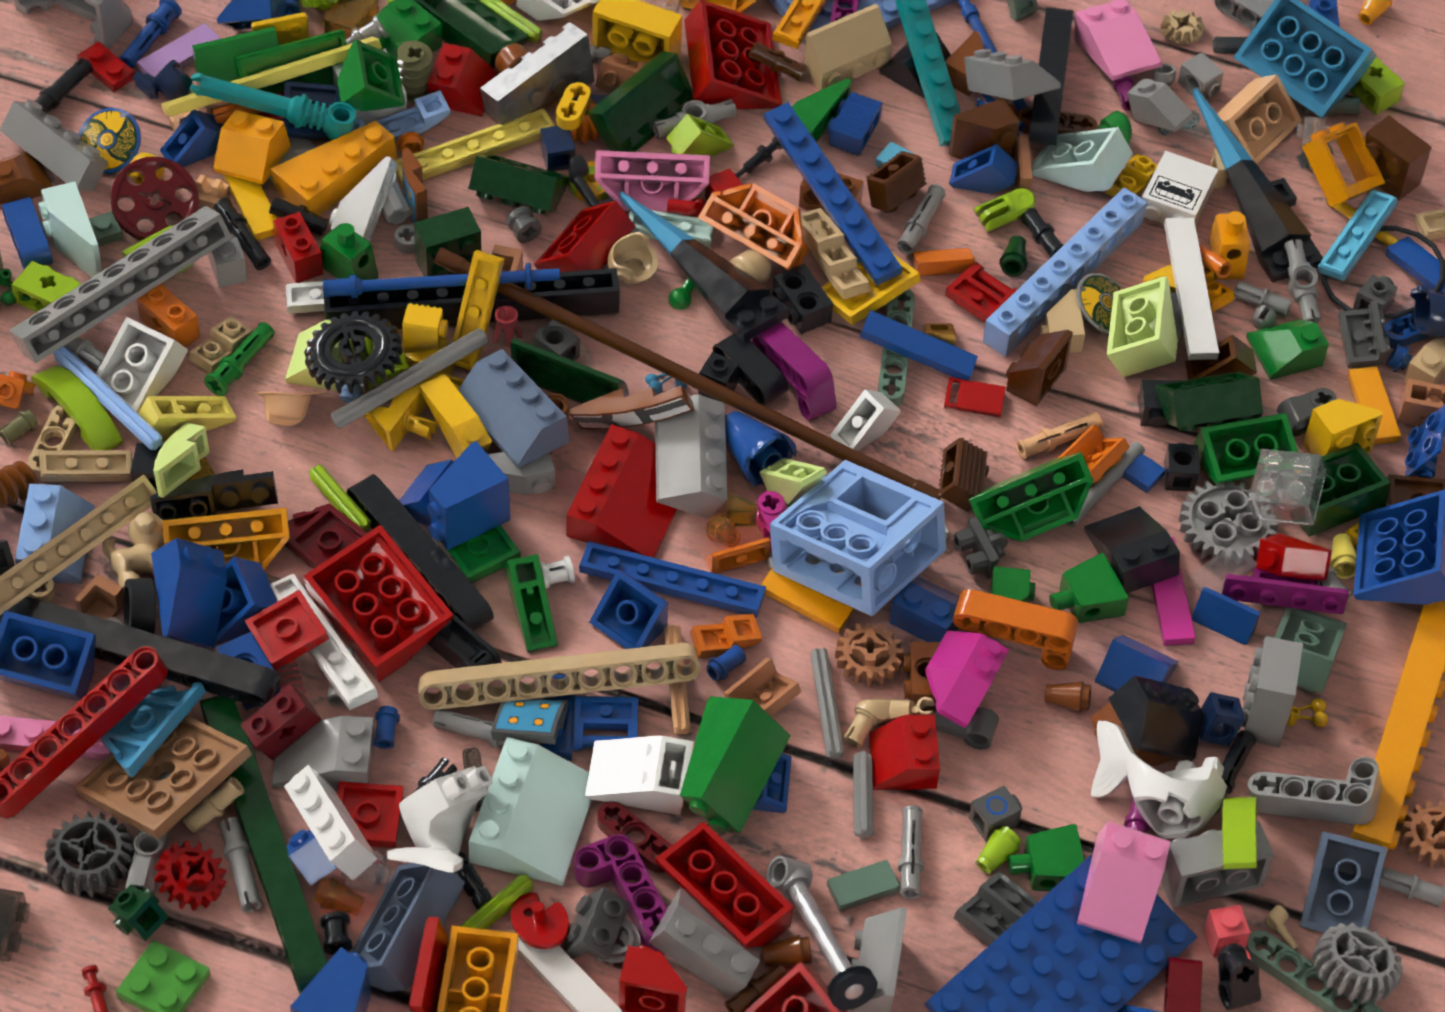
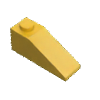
M443 374L419 385L418 388L455 457L458 458L475 441L487 453L492 443L491 438L479 416L447 375Z

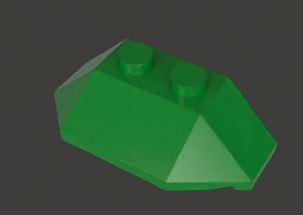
M1082 452L1054 459L999 482L969 499V502L983 529H992L995 533H1003L1006 537L1022 542L1078 519L1094 479Z

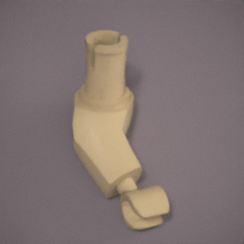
M922 697L918 700L917 705L912 700L902 699L863 700L855 706L856 716L843 738L849 744L861 748L873 725L887 724L902 715H933V711L922 710L927 706H934L935 703L930 697Z

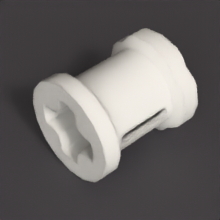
M564 556L563 560L547 564L543 561L540 562L546 589L556 583L565 581L569 583L575 582L573 565L569 556Z

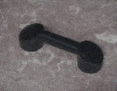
M580 154L569 159L568 172L570 182L575 185L590 207L614 201L609 197L600 202L583 178L589 174V168L585 159Z

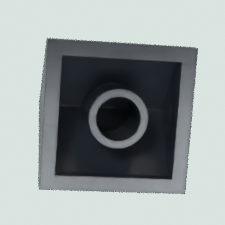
M937 34L943 57L946 61L951 54ZM907 42L880 69V74L925 99Z

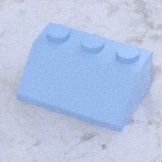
M29 484L15 555L16 564L95 509V506L61 485ZM87 553L55 575L52 580L57 583L81 584Z

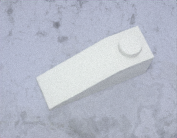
M386 156L340 201L338 209L335 208L331 214V230L339 224L349 223L354 227V231L367 241H371L398 166L391 157Z

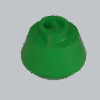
M1116 110L1100 121L1097 130L1119 127L1127 143L1131 142L1132 127L1126 114Z

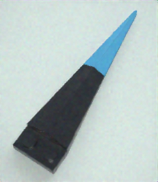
M1194 88V99L1216 145L1241 212L1246 217L1247 229L1257 259L1271 282L1274 283L1290 277L1288 272L1290 264L1284 244L1293 240L1294 245H1296L1295 241L1297 239L1302 240L1306 261L1314 269L1318 268L1323 257L1311 240V233L1199 90Z
M620 191V200L672 256L713 309L725 328L740 340L746 342L789 317V307L770 293V288L629 195Z

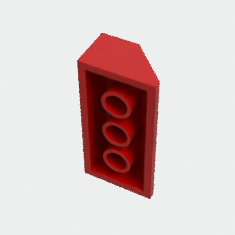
M704 821L655 858V862L744 948L768 946L791 927L794 906Z

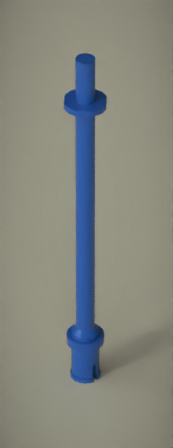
M526 263L525 270L501 272L499 284L526 282L527 289H532V282L560 280V268L531 270V263ZM468 274L362 280L357 275H350L349 278L324 279L323 292L325 298L351 296L353 299L358 298V295H361L363 292L466 286Z

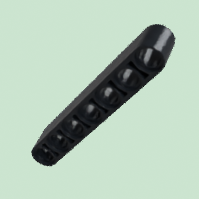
M1046 7L1039 66L1060 82L1061 88L1034 95L1029 143L1055 146L1057 144L1074 11L1071 9Z
M372 474L347 489V494L370 519L371 528L375 529L381 525L453 614L473 631L494 619L493 611L485 598L379 477Z

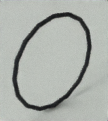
M1382 226L1379 231H1397L1415 236L1432 248L1440 262V280L1433 290L1439 293L1445 282V260L1436 244L1417 231L1399 226ZM1322 274V284L1329 298L1345 311L1357 310L1350 308L1335 297L1327 282V276ZM1414 307L1397 313L1384 314V319H1396L1414 313Z

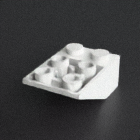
M667 736L595 741L585 798L603 802L614 801L625 806L680 815L684 801L680 796V792L690 762L693 741Z

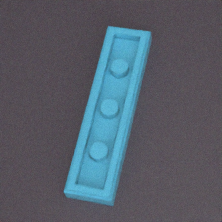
M1371 189L1319 263L1318 273L1345 281L1397 206V197Z

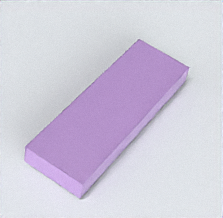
M204 23L137 61L138 69L144 74L148 73L155 77L173 59L180 64V69L194 62L192 45L221 38Z

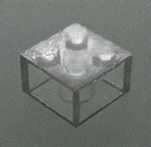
M1261 448L1248 499L1253 518L1314 526L1326 477L1322 455Z

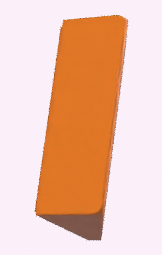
M969 248L915 251L912 253L915 270L919 272L920 276L963 273L975 263L974 256Z
M770 538L760 539L705 556L710 572L717 574L767 560L770 553Z

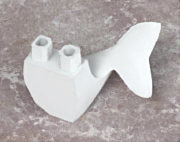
M1098 721L1097 739L1101 759L1093 781L1091 797L1096 799L1105 798L1114 793L1128 779L1138 811L1148 825L1162 839L1186 837L1207 824L1220 808L1227 789V785L1222 778L1224 767L1217 757L1205 758L1202 767H1196L1189 760L1178 761L1175 770L1166 771L1164 774L1152 768L1134 753L1124 730L1118 725L1108 721Z
M472 766L434 779L399 803L400 812L415 847L387 851V859L422 864L450 873L460 870L463 867V859L458 854L478 801L488 794L486 787L492 784L487 768L485 766L478 768Z

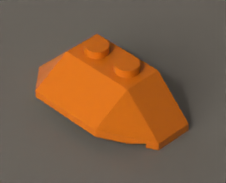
M754 183L733 187L725 191L713 192L698 217L789 270L804 246L800 209Z

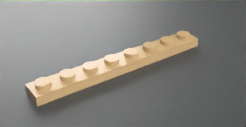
M143 474L2 574L0 576V615L131 522L138 514L151 507L150 496L156 494L157 491Z

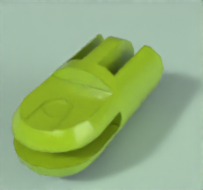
M1019 188L976 206L973 210L988 233L1020 219L1025 211L1035 207L1036 199L1030 190Z

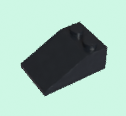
M1136 507L1084 526V530L1098 554H1105L1127 594L1179 575L1180 551L1167 530L1141 507Z

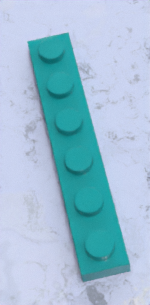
M895 0L940 147L950 146L953 117L955 114L961 113L927 2L926 0Z

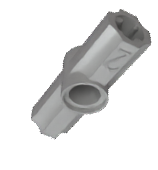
M171 829L159 840L140 830L134 840L135 852L125 890L131 884L141 891L147 888L155 895L158 882H155L154 878L158 871L154 867L167 847Z

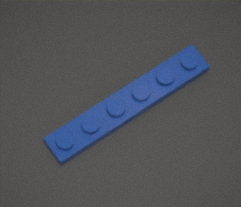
M588 541L579 565L580 573L611 581L616 571L620 569L651 591L740 614H754L755 618L758 617L766 591V586Z

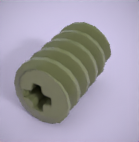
M407 41L402 43L397 50V62L401 83L406 91L407 103H415L414 99L428 95V80L432 73L433 55L431 49L426 44L419 41Z

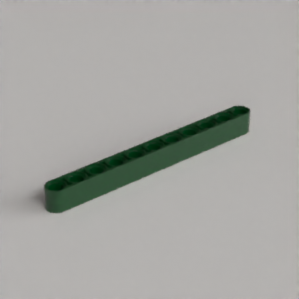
M219 695L200 700V706L206 725L247 745L252 754L225 781H228L230 777H234L245 789V793L235 799L233 804L240 819L246 842L249 844L250 853L298 992L301 994L327 964L326 957L292 861L288 856L287 847L248 736L241 727L243 722L236 702Z

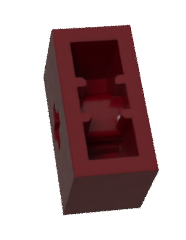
M289 684L244 721L241 727L254 746L271 760H274L322 719L309 700Z

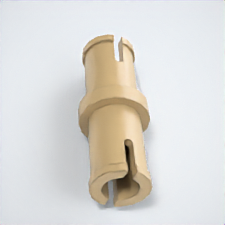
M230 777L214 793H209L193 811L183 817L187 828L193 833H198L215 816H222L225 813V808L245 793L244 787L236 778Z

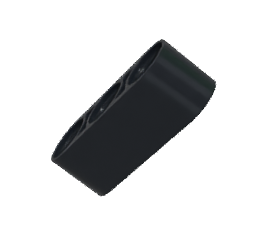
M732 334L713 345V352L739 362L738 383L756 402L766 405L788 391L789 385L783 373L750 340L743 342Z

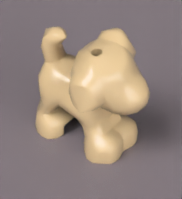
M152 512L138 514L129 524L128 536L134 543L133 547L116 550L114 548L116 539L112 537L107 538L102 543V551L110 560L112 570L118 577V584L123 587V592L126 579H140L139 574H154L151 553L164 546L163 520Z

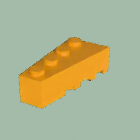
M375 120L270 168L274 189L288 202L296 206L304 205L306 210L320 216L343 199L386 156L391 157L393 160L398 158L395 138Z

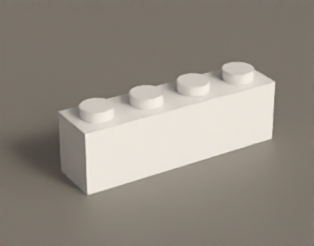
M309 765L284 786L330 862L352 880L356 879L378 859L331 784Z

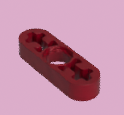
M614 801L602 804L598 809L597 815L599 829L608 837L618 834L627 836L633 831L641 832L645 839L642 842L633 844L644 865L655 873H664L665 871L655 862L654 852L660 855L671 847L672 844L622 804ZM606 815L610 817L617 815L618 822L614 819L606 821Z

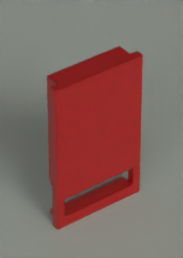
M949 377L944 408L951 407L961 411L1001 417L1006 386ZM953 382L960 383L956 404L949 403Z

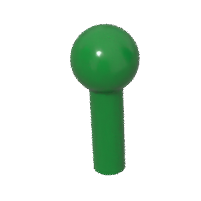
M688 277L681 288H676L669 294L668 302L674 309L683 310L691 304L690 294L695 285Z

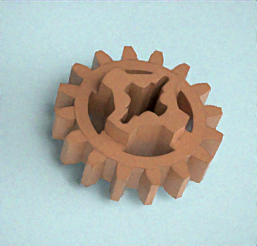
M871 622L867 623L866 628H862L859 623H856L854 631L846 628L844 637L838 638L835 650V658L838 659L837 668H845V678L851 675L855 676V684H858L863 679L866 680L867 686H871L872 680H876L882 685L884 676L892 680L895 671H900L904 653V650L900 649L901 639H894L893 630L885 633L883 631V624H880L876 629L873 628Z
M1430 800L1426 801L1424 809L1416 804L1413 812H1407L1400 832L1404 835L1401 842L1406 845L1410 844L1407 851L1409 855L1414 853L1419 855L1417 862L1421 863L1424 859L1429 860L1430 867L1433 868L1436 862H1440L1441 866L1445 868L1444 802L1440 801L1437 807H1433Z

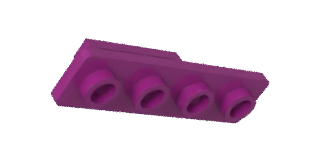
M1254 568L1252 577L1226 574L1221 594L1235 601L1344 614L1349 591L1347 589L1315 585V580L1282 577Z

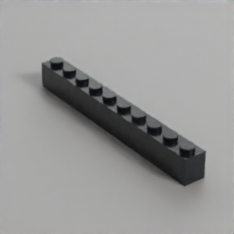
M617 268L560 272V280L532 282V289H527L526 282L513 283L579 316L619 313L620 289ZM466 286L363 292L361 295H358V298L353 299L351 296L324 297L325 320H330L332 317L340 319L342 313H347L348 316H351L353 311H358L359 315L366 311L370 312L371 317L374 314L381 315L382 320H390L391 326H395L398 330L403 329L402 323L407 305L412 303L419 306L423 304L425 307L429 305L431 308L434 306L436 308L441 307L443 309V319L448 320V326L456 325ZM497 292L489 323L496 322L495 311L499 307L506 305L512 306L517 310L518 320L545 319L549 317Z

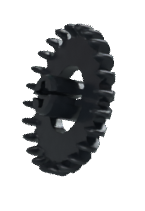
M353 311L351 316H348L347 313H342L340 319L336 317L330 318L331 323L323 322L320 325L321 330H315L312 333L313 338L307 341L308 348L305 349L304 354L306 357L305 365L309 369L310 376L316 379L318 385H321L324 380L328 391L331 389V385L335 383L339 394L344 384L347 385L349 393L353 394L355 384H358L362 392H365L366 381H369L376 388V376L381 377L386 382L385 369L395 373L393 361L396 364H400L399 355L403 353L401 336L398 335L397 328L391 326L390 320H382L381 315L374 314L371 317L370 312L366 311L362 315H359L358 311ZM359 335L373 341L374 349L370 356L368 355L364 339ZM349 338L352 339L357 362L354 361ZM338 342L342 363H339L332 357V350Z

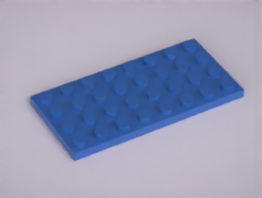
M1092 853L927 1000L924 1006L930 1012H1118L1169 964L1168 957L1180 955L1196 940L1197 936L1158 895H1156L1140 944L1077 924Z

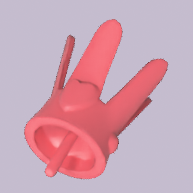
M506 305L499 307L495 311L496 323L494 326L493 343L498 342L503 329L507 346L511 348L510 342L514 338V327L519 337L522 338L523 335L518 325L517 310L512 306Z

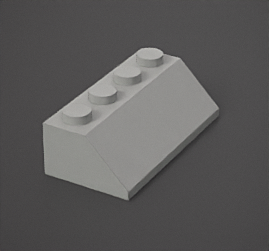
M698 394L689 396L693 400V411L655 422L656 502L710 519L728 500L725 403Z

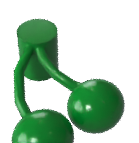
M7 268L0 271V285L8 286L9 288L8 292H4L1 295V302L5 305H13L16 302L14 293L11 292L10 284L13 283L11 281L12 272ZM23 294L21 298L22 301L31 299L27 294Z

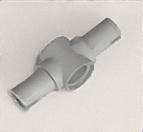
M732 99L714 105L704 104L697 100L685 103L681 112L675 113V116L653 122V131L657 139L668 136L687 113L714 124V122L735 117L737 115L736 106Z
M1297 239L1295 241L1296 245H1294L1293 240L1288 241L1284 244L1290 264L1288 267L1290 276L1288 291L1295 298V301L1299 302L1303 320H1312V322L1319 323L1322 318L1316 301L1318 297L1316 289L1318 273L1306 261L1302 240ZM1297 280H1306L1308 285H1302Z

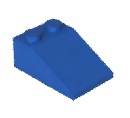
M175 538L151 553L163 637L211 650L215 647L227 582L223 551Z

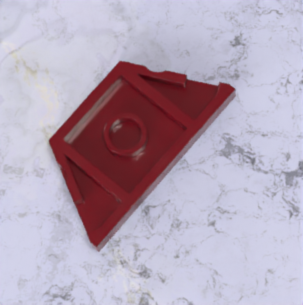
M331 504L316 507L309 512L303 511L293 514V519L288 520L290 539L284 546L314 569L366 535L367 532Z

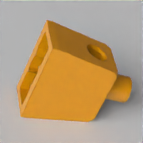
M1232 211L1229 214H1218L1215 217L1209 235L1211 252L1217 253L1232 265V271L1225 278H1220L1215 274V280H1244L1250 248L1246 217L1237 211ZM1230 250L1231 254H1234L1233 258H1229L1227 256V253Z

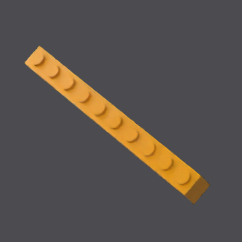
M1438 601L1423 605L1375 757L1382 782L1376 814L1371 822L1364 825H1354L1350 837L1352 839L1387 847L1395 850L1401 832L1395 830L1396 824H1403L1408 806L1403 805L1405 797L1411 798L1416 781L1410 778L1412 772L1418 773L1424 755L1418 754L1420 747L1426 749L1431 730L1426 729L1428 722L1434 723L1439 708L1438 705L1433 703L1435 698L1441 699L1445 688V681L1441 680L1442 673L1445 674V601Z

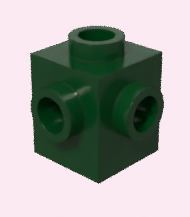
M131 884L107 908L116 918L113 924L126 936L132 933L144 941H147L168 918L167 914L158 905L159 899L149 889L145 888L141 891Z

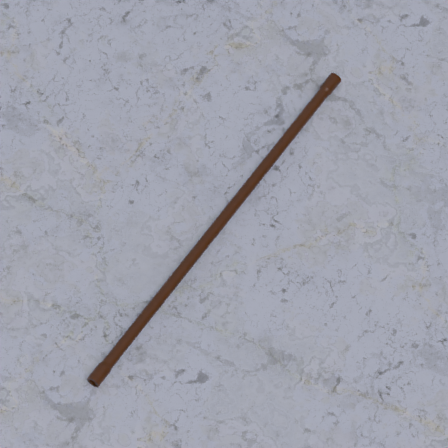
M443 247L438 251L434 261L435 264L456 274H469L471 263ZM513 283L498 284V293L843 461L847 460L933 498L941 499L937 495L939 493L938 488L924 481L914 479L524 288Z

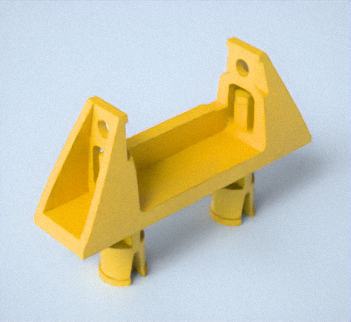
M441 349L404 353L410 368ZM453 364L394 397L389 408L379 406L364 415L391 451L395 450L404 436L410 431L428 440L432 439L431 433L436 434L437 422L419 417L426 408L427 403L418 387L446 374L454 386L459 389L464 379L461 380L450 375L454 370Z

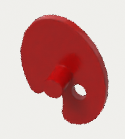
M530 892L520 896L512 906V927L515 933H518V937L529 946L537 949H551L562 944L567 938L570 927L569 918L565 907L560 902H555L548 909H545L544 904L539 902L538 894ZM528 911L532 912L531 916H525L524 914Z

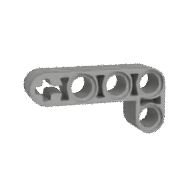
M1360 757L1351 763L1346 781L1273 772H1258L1248 780L1250 797H1257V812L1262 814L1364 825L1371 822L1375 817L1382 790V782L1377 762L1370 757Z

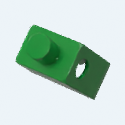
M339 224L323 237L320 251L324 270L337 279L349 278L350 275H357L362 280H373L379 277L372 245L357 234L351 224Z
M1104 553L1098 554L1065 571L1061 577L1060 592L1049 596L1050 605L1053 609L1062 611L1069 608L1079 623L1124 616L1129 600L1126 591Z
M1070 824L1027 836L1024 854L1009 855L1008 857L1010 875L1028 873L1030 886L1033 891L1050 892L1084 861L1077 824Z

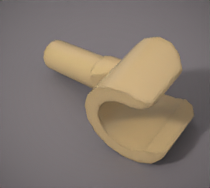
M1276 905L1266 916L1265 924L1269 929L1277 930L1288 946L1297 950L1299 948L1298 944L1284 925L1289 919V915L1282 906Z

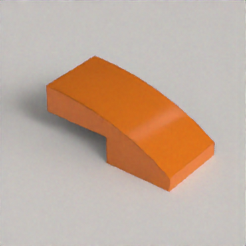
M754 614L725 616L721 624L693 626L690 632L699 658L722 655L733 645L745 649L760 643L763 639Z

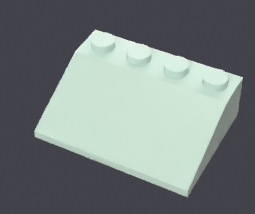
M507 737L492 776V784L488 787V794L485 795L469 839V863L516 875L525 874L528 878L563 886L592 803V799L585 798L589 772L538 744Z

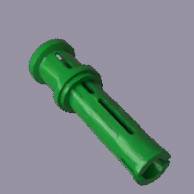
M260 322L258 327L231 356L223 357L219 362V367L213 373H208L205 376L204 383L207 388L218 396H224L228 392L230 384L242 377L244 367L273 338L275 334L273 328L265 322Z

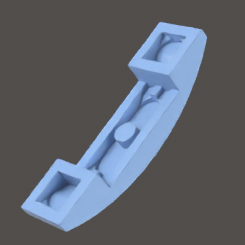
M441 90L414 99L416 107L376 121L394 136L395 144H397L398 138L406 132H416L419 135L437 125L451 114ZM362 118L355 119L353 130L369 123L364 124Z

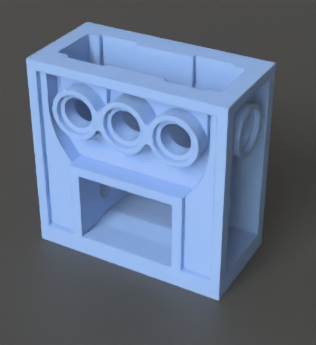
M844 460L770 523L773 570L797 583L873 616L946 551L944 502ZM812 560L822 561V562H820V563H818V564H809V563H807V562L812 561Z

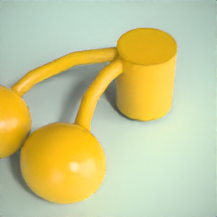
M1316 698L1312 701L1311 705H1306L1300 709L1292 706L1287 725L1294 726L1298 719L1312 720L1315 726L1324 727L1328 723V716L1324 713L1327 707L1326 702L1321 698ZM1311 708L1315 714L1313 717L1300 716L1301 711Z

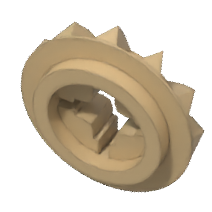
M1183 8L1180 12L1172 9L1170 14H1164L1161 22L1163 35L1168 40L1177 44H1191L1198 41L1203 36L1205 25L1202 24V17H1195L1194 11L1187 13ZM1183 23H1186V24H1187V26L1184 25L1183 27H1181V28L1178 30V24H1179V25H1182Z

